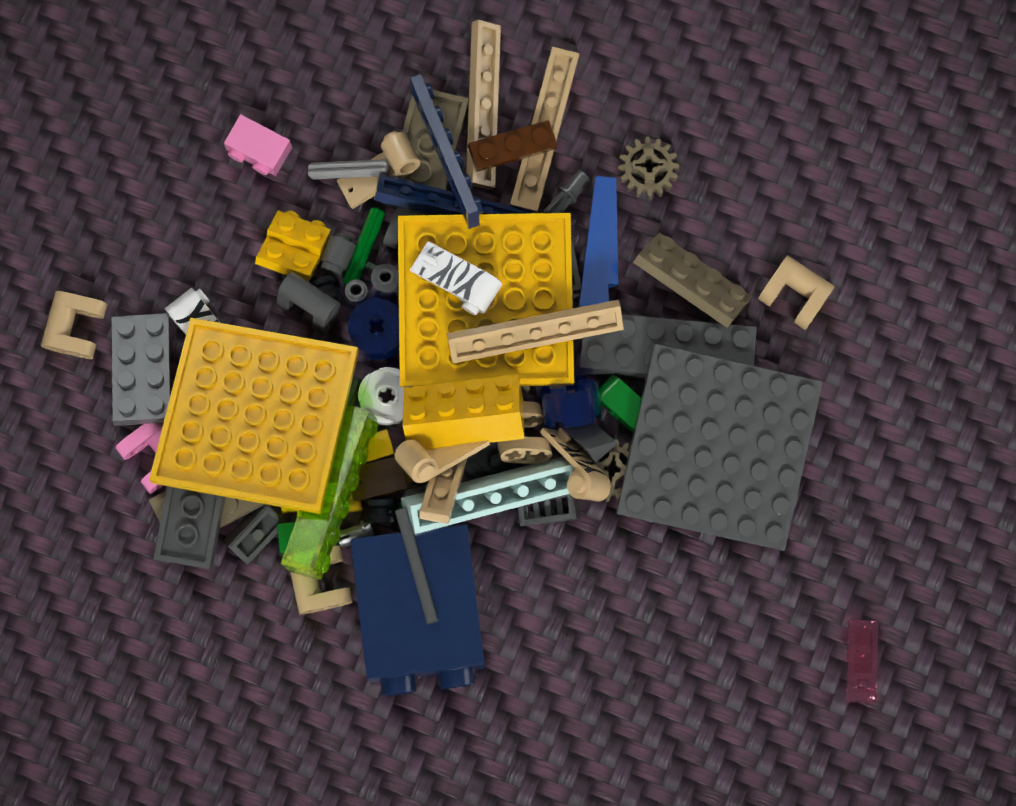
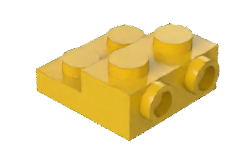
M278 210L267 230V237L256 256L255 264L284 275H288L293 271L309 282L321 259L331 229L326 228V225L319 220L309 222L301 219L294 211L288 210L284 213Z

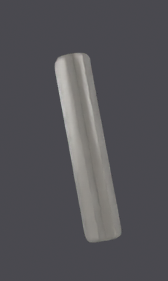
M385 159L315 162L308 165V175L311 179L377 177L379 174H389V162Z

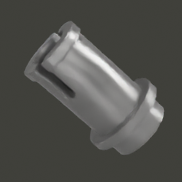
M357 279L350 281L345 287L346 297L356 306L365 303L368 293L366 284ZM357 291L361 292L358 295H353Z
M362 520L359 525L336 531L337 537L342 539L339 540L341 548L350 546V539L375 536L372 524Z

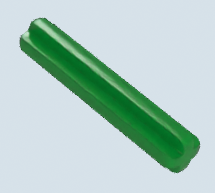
M372 207L369 211L343 277V284L345 285L352 280H360L365 268L364 265L367 263L385 217V213L381 209Z

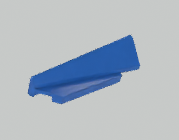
M595 177L579 307L609 302L608 289L618 285L616 178Z

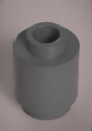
M337 233L336 236L330 235L320 259L322 263L320 269L330 275L341 277L342 273L346 272L356 245L352 243L353 239L343 233Z

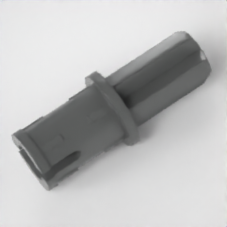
M577 170L563 187L558 188L559 194L544 209V213H562L570 203L575 204L579 194L591 183L590 178L581 170Z

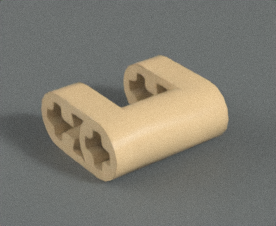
M787 255L760 294L758 300L770 307L783 287L788 285L809 299L794 321L796 325L806 330L835 286Z
M55 291L41 347L63 354L93 359L96 344L87 340L70 337L76 313L103 319L107 303L81 295Z
M523 401L524 428H532L541 424L544 418L540 404ZM524 437V439L497 442L500 458L504 462L540 464L552 457L550 442L546 438Z
M330 546L287 557L299 615L353 603L350 588H341L321 593L316 568L339 563L344 560L341 546Z

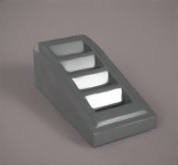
M570 494L543 500L546 517H541L540 501L533 503V519L529 517L528 505L518 507L520 526L580 519L579 501ZM565 498L568 499V514H565L563 499ZM551 500H556L558 515L553 516Z

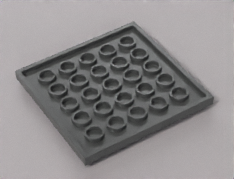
M653 344L616 514L785 551L823 382Z

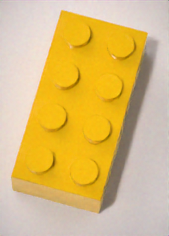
M519 374L404 388L403 430L406 441L416 440L425 450L484 440H488L491 443L524 439V404Z

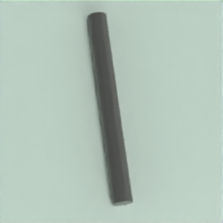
M407 509L396 510V517L427 624L438 622Z

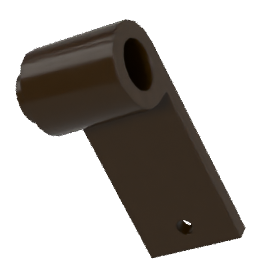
M395 457L348 468L354 502L425 486L429 482V480L423 483L413 481L397 463Z

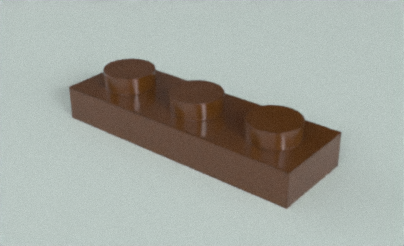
M549 120L468 143V149L476 172L552 151L558 147Z

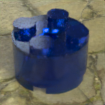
M373 297L363 301L352 311L348 321V332L353 346L358 347L361 356L369 360H386L399 353V308L394 303L386 299ZM382 325L383 332L376 331L373 334L372 327Z
M574 375V385L542 386L543 388L540 390L544 423L547 427L556 428L555 422H562L564 428L577 427L595 422V417L602 418L598 384L594 379H587L586 375Z

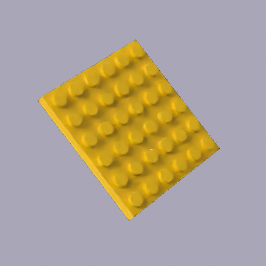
M571 213L479 214L480 226L468 229L463 215L398 216L400 388L519 374L521 386L574 385L573 340L452 363L447 333L573 309ZM428 241L486 271L502 283L500 290L484 314L479 312L476 316L470 314L461 307L463 302L457 296L410 271Z
M190 318L149 481L158 485L321 514L358 358V347Z

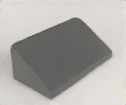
M586 415L558 423V426L564 429L571 436V440L594 462H597L617 445L613 438Z
M265 504L250 512L224 539L223 543L248 565L277 534V524L287 522L268 504Z

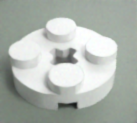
M393 367L379 368V370L365 376L359 386L358 399L361 409L371 421L377 424L391 425L399 424L403 421L404 388H400V370ZM387 389H391V394L395 397L394 400L383 403V399L379 397L380 392L385 393Z

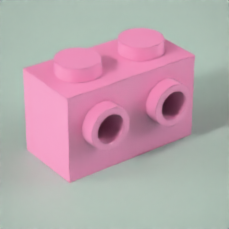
M241 114L224 142L228 156L241 163L245 160L253 164L252 168L265 176L268 173L276 176L292 149L289 139Z

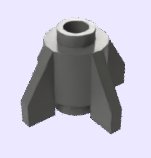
M368 261L364 266L371 273L373 287L366 297L365 303L370 307L379 296L390 298L395 295L399 300L398 264L394 266L390 264L376 266ZM390 277V280L387 282L381 281L382 278L388 279Z

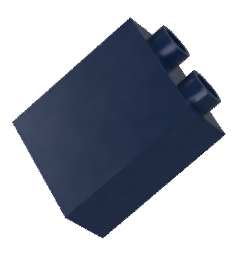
M467 524L436 528L417 534L413 532L438 617V622L427 624L402 534L394 533L350 539L366 677L370 684L380 682L382 696L417 692L415 678L439 675L440 689L475 685L474 670L485 669Z

